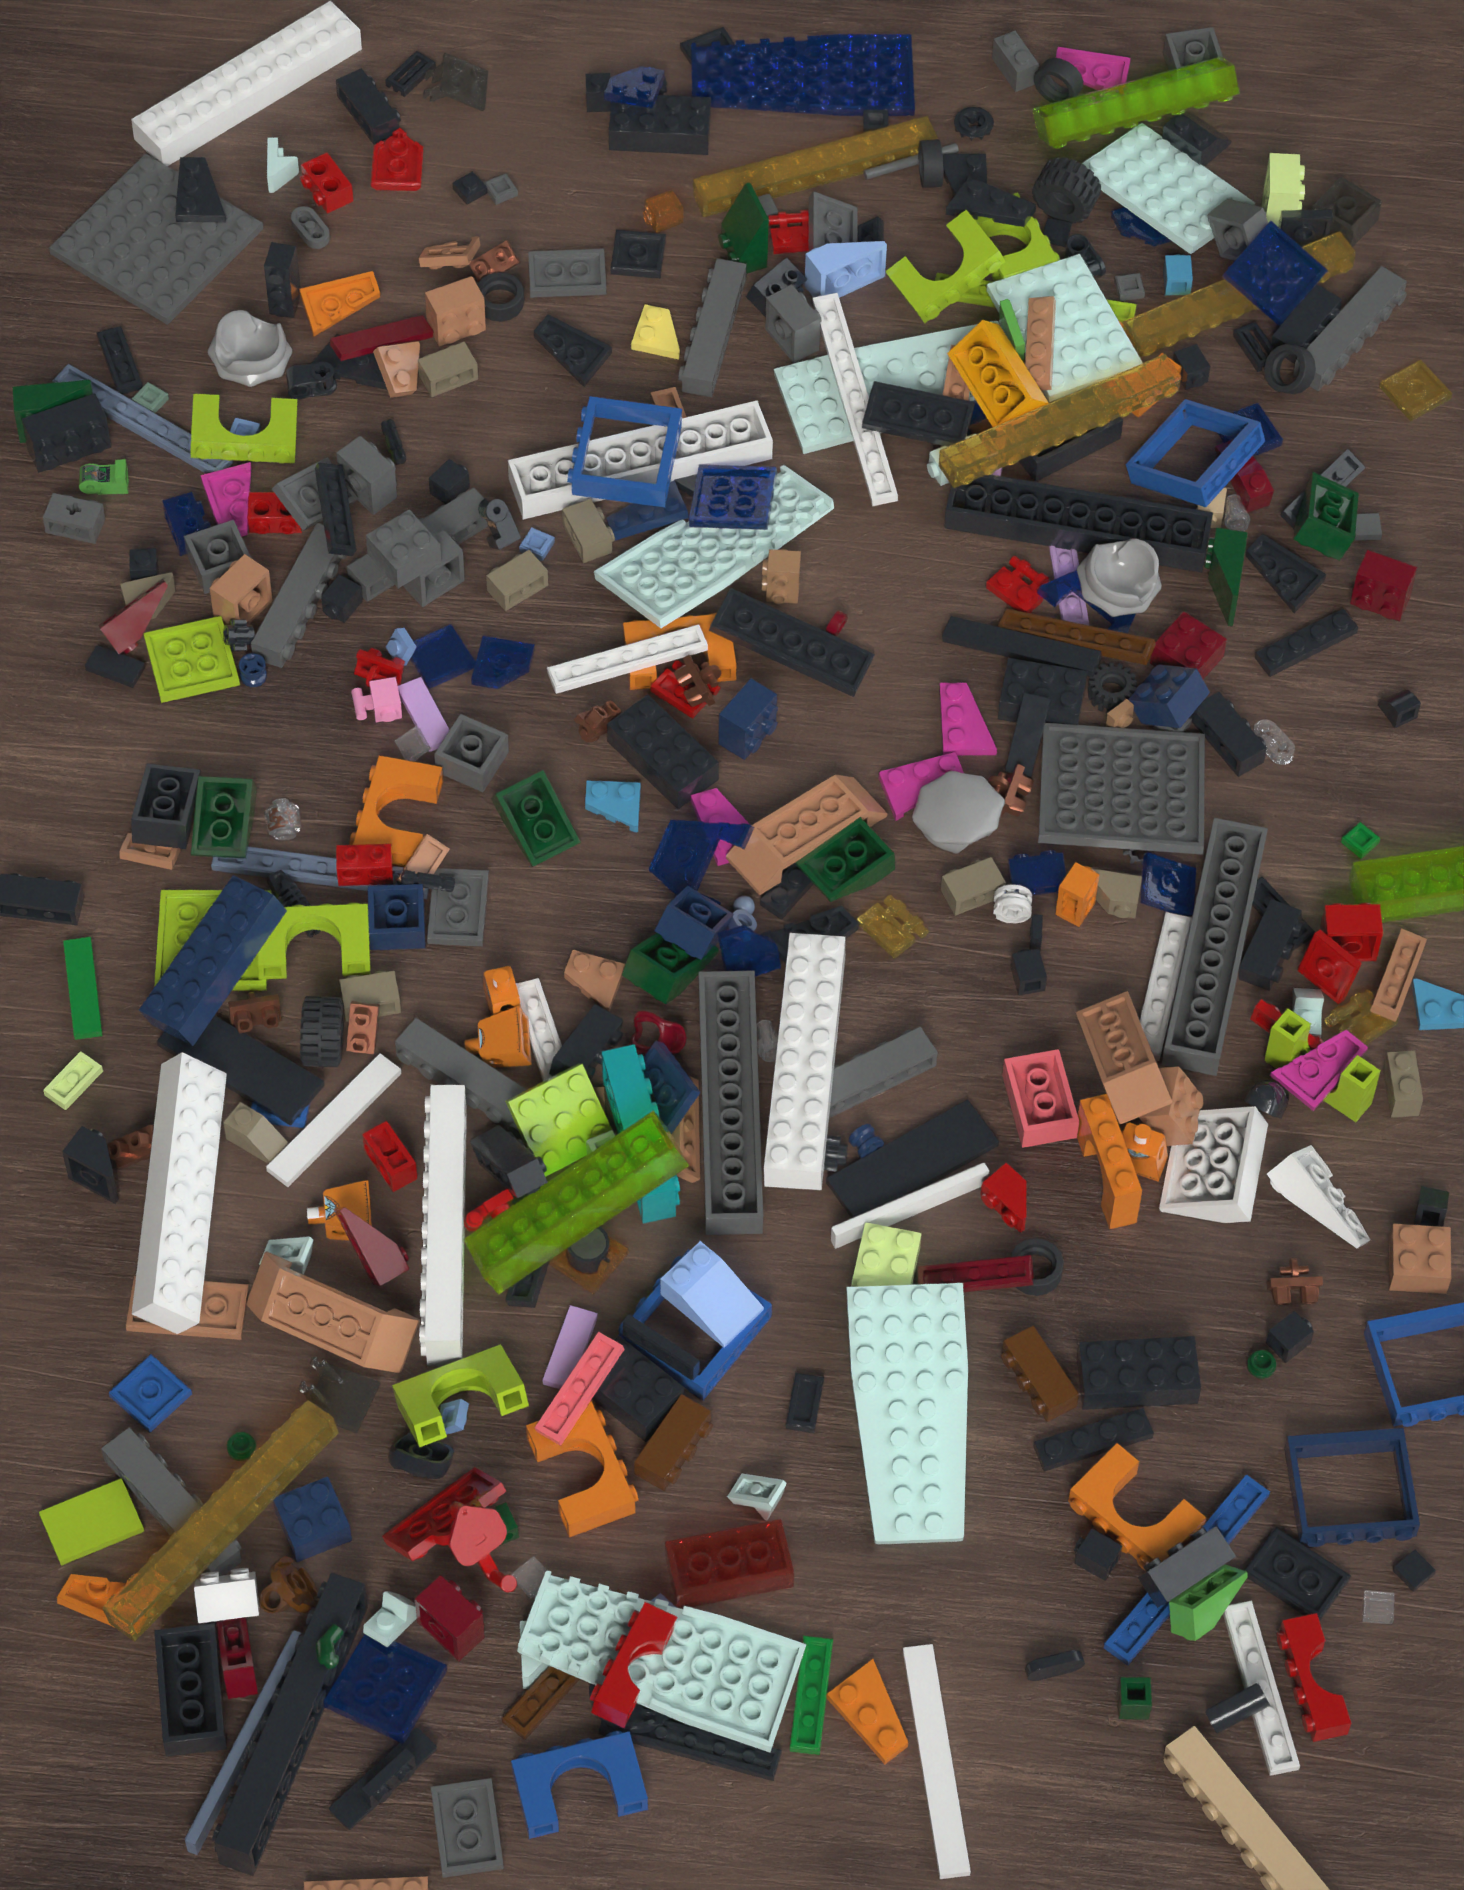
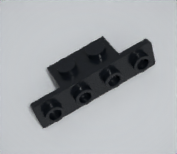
M415 1728L329 1807L330 1813L343 1826L351 1830L379 1803L385 1802L394 1789L401 1783L409 1780L415 1770L437 1751V1746L419 1728Z

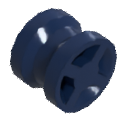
M255 653L244 655L239 662L242 683L249 687L262 685L267 678L264 658Z
M865 1124L857 1128L848 1139L853 1147H857L858 1155L861 1158L884 1146V1141L881 1137L874 1134L875 1129L871 1124Z

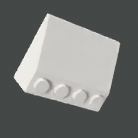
M1255 1106L1200 1110L1198 1131L1195 1133L1193 1144L1171 1146L1159 1207L1161 1212L1221 1223L1251 1221L1268 1123Z

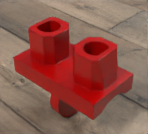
M370 648L368 651L360 649L357 652V664L354 674L366 678V686L370 687L369 681L396 677L397 686L401 685L404 660L397 657L387 660L382 658L381 652L374 648Z

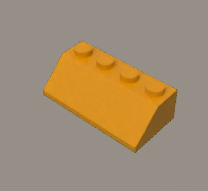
M982 320L947 353L995 432L999 433L1031 420L1049 403L999 324Z

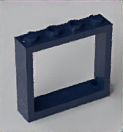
M1404 1428L1287 1436L1284 1451L1300 1543L1309 1547H1319L1325 1543L1348 1545L1354 1541L1365 1540L1369 1543H1377L1383 1539L1392 1538L1405 1541L1417 1536L1420 1521ZM1393 1452L1404 1520L1308 1527L1297 1458Z

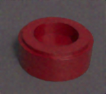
M838 610L830 620L825 632L837 637L847 622V614Z

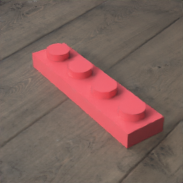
M600 1332L597 1333L535 1426L537 1433L560 1446L562 1445L624 1351L623 1345Z

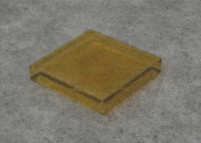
M1422 360L1381 381L1379 387L1410 421L1417 419L1452 398V392Z

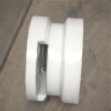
M1005 885L999 887L994 892L995 904L993 914H996V919L1006 923H1021L1031 917L1032 893L1029 889L1020 885Z

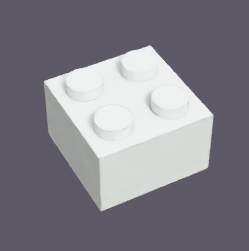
M248 1568L233 1569L230 1575L219 1576V1572L202 1573L201 1578L195 1580L194 1591L198 1623L259 1615L256 1573L249 1572Z

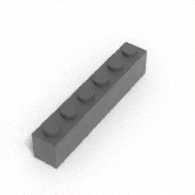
M717 259L715 267L709 269L707 283L710 284L708 288L704 287L702 302L704 304L703 307H698L696 322L698 324L697 327H692L690 335L692 345L687 346L684 361L687 362L685 366L680 367L678 380L682 381V392L712 398L746 283L747 264Z
M1381 266L1309 345L1306 350L1313 356L1316 366L1315 376L1310 385L1311 388L1319 391L1325 384L1329 385L1336 371L1339 368L1343 369L1347 365L1353 352H1359L1364 344V340L1368 336L1372 337L1375 334L1382 320L1386 321L1390 317L1393 308L1403 303L1407 295L1405 292L1407 281ZM1299 359L1295 362L1293 373L1295 378L1298 377L1300 371Z
M475 488L459 494L450 503L438 507L435 512L424 519H419L432 535H436L444 530L458 545L488 527L487 521L480 516L478 511L479 504L484 498ZM368 554L353 560L347 566L348 579L361 586L362 597L367 602L395 585Z
M319 523L315 525L251 642L252 653L262 656L265 663L282 668L286 660L292 658L295 643L304 636L308 619L314 617L317 603L328 588L327 584L330 579H334L337 575L340 560L346 558L345 555L328 554L324 525Z
M415 1018L395 1041L396 1055L399 1060L406 1065H413L419 1069L425 1078L429 1080L434 1079L441 1085H465L466 1104L473 1109H480L486 1113L491 1121L494 1123L500 1122L515 1137L521 1138L505 1101L526 1091V1089Z
M922 1028L904 1031L898 1038L890 1042H882L865 1054H857L849 1062L841 1066L835 1065L829 1118L935 1067L938 1052Z
M129 1427L102 1447L101 1450L106 1464L120 1479L122 1478L124 1484L204 1573L219 1572V1576H224L241 1563L239 1551L241 1546L232 1535L226 1536L221 1530L223 1526L213 1514L209 1516L203 1510L205 1507L199 1497L195 1494L190 1495L185 1490L186 1485L181 1477L176 1473L172 1475L166 1469L168 1468L166 1461L160 1454L154 1455L148 1449L150 1445L141 1433L136 1435Z

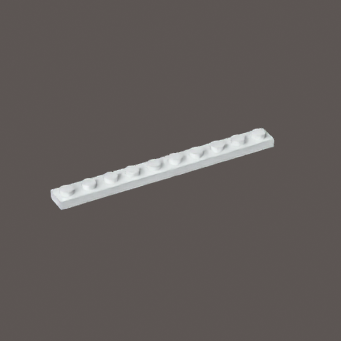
M838 293L814 297L813 306L821 316L820 330L872 506L898 501V494L880 434L877 431L862 428V421L869 397Z

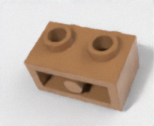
M769 549L768 560L763 559L762 591H767L766 602L798 604L801 551Z

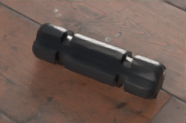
M392 419L384 420L381 422V429L383 435H385V441L391 454L392 462L395 465L404 464L406 462V454L402 448L403 445L396 430L395 422Z
M403 870L401 884H423V888L434 890L441 888V891L453 892L455 878L447 876L441 878L440 875L422 872L415 874V871Z

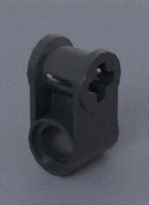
M1081 234L1071 235L1067 239L1064 259L1080 254L1093 277L1105 275L1106 268L1104 262L1088 239Z
M327 362L291 366L286 371L288 395L297 400L331 395L337 389V382L333 378V366Z

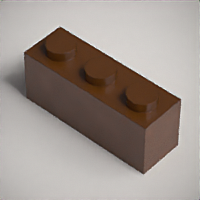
M1034 1326L1003 1341L1002 1361L1008 1369L1012 1368L1016 1374L1018 1386L1023 1392H1028L1031 1397V1404L1038 1415L1042 1414L1045 1420L1049 1422L1077 1407L1079 1393Z
M681 1394L635 1460L634 1474L663 1491L666 1490L670 1483L675 1484L682 1472L681 1466L685 1461H691L697 1451L696 1445L701 1438L705 1439L712 1430L711 1411Z

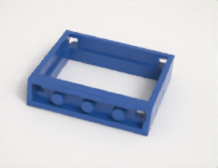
M590 396L588 406H583L581 422H584L583 427H578L577 431L579 447H574L572 463H575L574 469L569 468L567 482L572 483V495L665 507L682 428V409ZM595 417L668 427L656 484L583 474Z
M1185 399L1137 453L1130 458L1126 467L1131 484L1207 507L1265 442V438L1259 421ZM1192 425L1235 438L1196 482L1153 469Z
M688 1249L682 1257L677 1256L672 1262L670 1269L676 1263H678L690 1250ZM663 1276L656 1281L653 1286V1292L649 1297H643L636 1306V1312L633 1317L643 1324L665 1299L661 1295V1278ZM748 1289L764 1307V1310L725 1348L722 1347L702 1373L697 1375L694 1380L688 1379L623 1336V1322L619 1326L618 1331L619 1336L681 1384L684 1389L703 1401L770 1320L772 1304Z
M1464 1302L1367 1321L1364 1337L1393 1426L1403 1425L1404 1427H1409L1423 1420L1439 1421L1448 1415H1464V1395L1401 1408L1380 1344L1382 1341L1463 1326Z

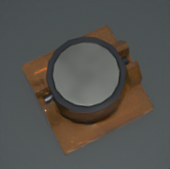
M582 1219L577 1226L569 1225L566 1234H561L558 1248L551 1255L549 1265L592 1294H595L629 1254V1249L608 1236L601 1227L590 1224ZM598 1271V1273H595V1274H592V1275H591V1274H582V1273H593V1272Z

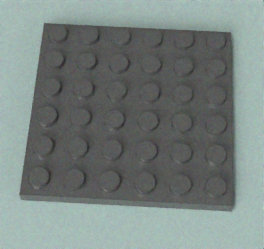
M145 154L49 247L50 254L168 325L263 230V223L220 198L226 216V223L176 222L175 211L179 173Z
M1045 723L1042 741L1038 843L1203 854L1205 734Z

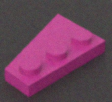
M1058 47L1056 58L1066 60L1075 66L1082 75L1083 85L1123 101L1131 58Z
M251 462L200 475L216 524L219 525L234 520L241 537L248 535L247 516L248 496L251 486Z
M940 683L943 755L956 752L957 756L997 755V748L967 683Z
M956 752L879 772L878 778L895 821L904 817V813L910 809L915 808L922 786L936 780L948 771L964 773Z
M717 788L691 795V803L717 866L729 863L726 855L751 825Z
M1345 1030L1318 1045L1317 1048L1307 1054L1295 1058L1286 1066L1274 1070L1270 1076L1314 1111L1339 1083L1341 1073L1357 1055L1362 1057L1368 1047L1348 1030Z

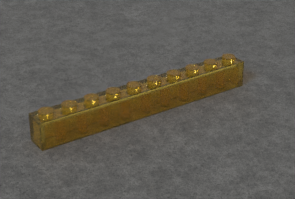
M928 116L915 118L896 125H889L859 135L844 137L833 142L819 144L811 148L796 150L785 155L774 156L763 161L701 176L700 178L693 179V196L702 216L707 217L729 211L745 183H751L757 197L770 194L773 199L863 174V170L918 154L920 140L938 139Z
M1340 231L1125 320L1122 322L1124 324L1123 330L1139 357L1151 355L1156 350L1166 346L1170 347L1187 337H1194L1206 329L1215 328L1230 319H1237L1249 311L1258 310L1268 303L1282 300L1287 295L1297 291L1301 292L1318 282L1322 283L1330 277L1348 272L1353 268L1356 251Z
M1163 354L940 450L938 466L953 488L967 485L979 477L993 474L1002 467L1014 465L1023 458L1037 455L1042 450L1051 446H1058L1067 439L1081 436L1088 430L1104 426L1109 421L1118 417H1125L1132 411L1148 407L1165 397L1173 396L1176 392H1179L1181 375L1166 354Z
M309 1400L301 1407L295 1409L291 1417L272 1433L269 1440L261 1448L256 1449L250 1459L240 1469L233 1472L230 1479L220 1489L216 1490L199 1510L191 1515L189 1521L179 1531L171 1535L169 1541L158 1552L151 1555L148 1562L128 1579L126 1585L117 1594L112 1595L103 1607V1611L109 1623L135 1642L337 1436L339 1432L334 1418Z

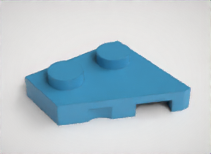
M587 781L585 809L595 814H601L611 822L616 823V821L630 826V831L638 832L641 783Z
M1413 979L1412 990L1419 1030L1464 1028V995L1420 979Z

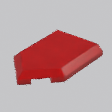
M400 127L392 132V136L388 139L378 142L373 147L371 187L375 190L417 191L421 188L423 146L417 141L414 142L410 139L407 133Z

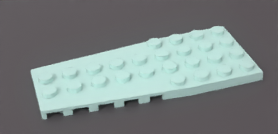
M991 321L992 323L999 324L998 321ZM976 325L854 348L868 397L870 396L874 381L943 395L949 360L947 353L950 351L951 345H956ZM828 355L774 369V376L803 454L853 441ZM970 391L968 401L974 402L976 399Z
M783 465L780 467V473L771 477L767 474L760 477L758 485L750 489L747 486L738 489L739 494L770 511L761 512L766 514V520L761 524L758 515H756L757 520L755 523L745 525L741 522V519L738 520L739 523L733 521L731 514L729 515V513L723 510L719 513L714 509L706 511V509L702 508L694 513V519L688 522L680 520L666 527L595 570V579L658 627L663 628L731 585L735 580L769 556V549L778 550L833 510V499Z
M963 1283L847 1287L851 1379L870 1503L874 1543L902 1544L963 1541L968 1388Z
M551 1571L545 1572L518 1643L517 1652L593 1685L597 1683L602 1685L606 1678L602 1674L610 1658L615 1660L619 1653L615 1651L621 1635L627 1636L631 1630L628 1627V1623L635 1610L640 1612L644 1602H647L678 1618L674 1632L662 1655L649 1654L641 1656L628 1667L631 1680L640 1689L637 1703L682 1723L771 1752L806 1644L718 1614L687 1606L679 1609L668 1606L669 1602L660 1599L652 1602L638 1598L639 1594L629 1591L625 1595L610 1591L609 1586L599 1584L598 1587L580 1583L578 1578L570 1576V1579L567 1580L552 1576Z

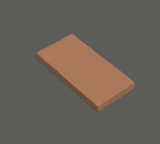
M134 1276L126 1322L127 1331L242 1340L249 1292L248 1284L204 1281L199 1324L176 1334L132 1315L136 1276Z

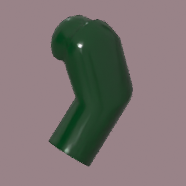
M335 1624L328 1628L316 1644L317 1660L321 1665L324 1664L327 1669H333L339 1663V1656L335 1654L334 1645L344 1632Z

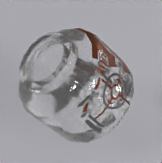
M285 798L274 800L272 802L273 805L267 807L264 812L268 834L279 841L295 838L297 836L296 833L302 828L298 805L289 802Z

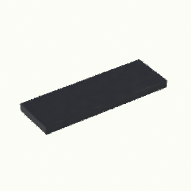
M730 588L709 628V631L852 697L855 696L875 654L732 588Z
M215 1015L194 1046L166 1032L157 1040V1045L174 1056L183 1052L226 1073L225 1087L248 1101L254 1102L258 1107L275 1115L290 1126L325 1086L324 1080L247 1034L239 1033L237 1028Z
M967 1099L826 1178V1184L849 1216L854 1218L934 1183L998 1147L999 1140Z

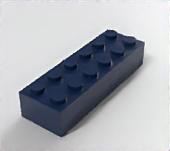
M233 875L140 1007L139 1011L153 1026L194 1046L287 910L273 894Z

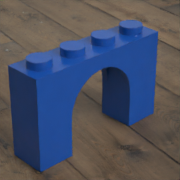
M621 1731L611 1732L605 1738L597 1740L590 1738L582 1739L576 1742L575 1745L564 1748L563 1746H553L544 1753L535 1755L533 1753H525L519 1755L515 1760H511L512 1774L529 1839L559 1832L558 1818L551 1791L557 1778L573 1768H590L605 1777L611 1788L618 1817L648 1810V1798L630 1731L625 1733Z

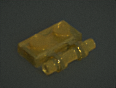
M889 895L884 900V904L888 908L884 909L879 903H876L859 916L857 921L859 926L895 959L915 944V937L911 933H916L920 938H924L929 930L923 925V921L918 916H913L906 909L907 906L901 900H896L892 895ZM894 917H899L904 924L901 925Z
M1367 989L1361 994L1356 993L1345 1005L1334 1008L1331 1014L1325 1018V1023L1329 1027L1337 1023L1342 1024L1338 1028L1337 1034L1348 1030L1362 1043L1368 1045L1397 1025L1398 1018L1394 1022L1371 1012L1370 1008L1372 1005L1369 1001L1374 998V995ZM1356 1010L1361 1011V1013L1355 1016L1354 1018L1350 1015Z

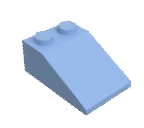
M885 241L830 243L812 249L806 253L805 277L807 281L804 286L813 298L838 293L840 298L885 277L887 244Z
M701 1241L661 1278V1295L724 1348L764 1310V1307L728 1265Z

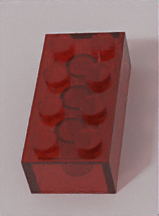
M782 1519L665 1541V1560L675 1604L679 1609H683L684 1606L695 1607L794 1587V1569Z

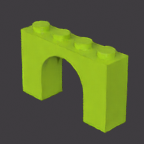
M1018 192L1013 194L1015 196L1020 197ZM978 216L977 220L974 219L988 237L1009 235L1020 239L1027 246L1019 252L1003 256L1006 262L1001 265L999 270L992 273L991 277L994 282L1060 260L1058 253L1052 250L1048 237L1041 232L1036 218L1031 217L1025 227L995 223L992 218Z
M967 210L946 225L964 251L963 262L952 276L939 281L928 280L918 273L906 256L885 271L892 283L924 323L936 318L943 309L957 302L964 293L978 286L981 280L999 270L1001 265L1006 262L998 248Z
M193 394L191 458L295 463L297 399L271 398V418L268 426L260 433L242 436L229 432L221 425L219 421V395Z
M349 903L347 905L321 904L319 906L294 905L292 907H284L287 912L258 952L259 980L286 979V951L290 941L304 931L312 929L321 930L334 936L341 946L343 976L370 975L368 904Z
M1287 1009L1271 1028L1264 1061L1278 1069L1291 1063L1295 1058L1310 1052L1308 1035L1311 1023L1290 1009ZM1357 1055L1341 1073L1339 1083L1323 1101L1354 1122H1357L1373 1102L1381 1070Z
M501 1344L392 1385L397 1406L419 1447L447 1437L438 1407L446 1398L455 1393L468 1390L484 1392L492 1398L501 1416L529 1406L524 1384Z

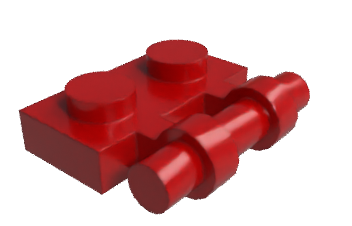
M808 209L800 210V213L786 214L783 211L778 212V215H768L769 225H779V228L770 229L773 255L806 252L809 250ZM801 223V226L788 227L787 224Z
M1013 556L1009 564L1015 570L1011 572L1003 566L986 582V589L1016 611L1031 613L1043 602V595L1039 592L1043 589L1050 594L1055 589V585L1049 581L1047 575L1044 573L1039 574L1031 568V564L1025 559L1020 560L1018 557ZM1026 576L1031 581H1033V583L1031 585H1028L1026 582L1022 580V578Z
M677 659L673 663L672 669L676 671L685 664ZM666 669L650 686L653 694L692 719L707 704L704 701L692 707L687 701L684 691L694 685L689 683L681 687L674 673L669 669ZM707 684L711 694L716 696L720 691V686L711 687L710 684Z
M507 1188L470 1211L464 1219L465 1230L475 1232L479 1229L483 1220L491 1217L494 1221L506 1214L513 1200L509 1189Z

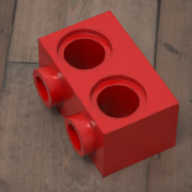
M324 153L301 164L302 175L300 180L303 187L311 191L315 203L318 206H322L327 214L353 202L352 184L328 153Z
M249 492L247 516L249 533H302L301 527L274 492Z
M336 845L338 886L393 884L392 845Z
M387 1121L362 1134L365 1153L392 1192L417 1180L416 1162Z

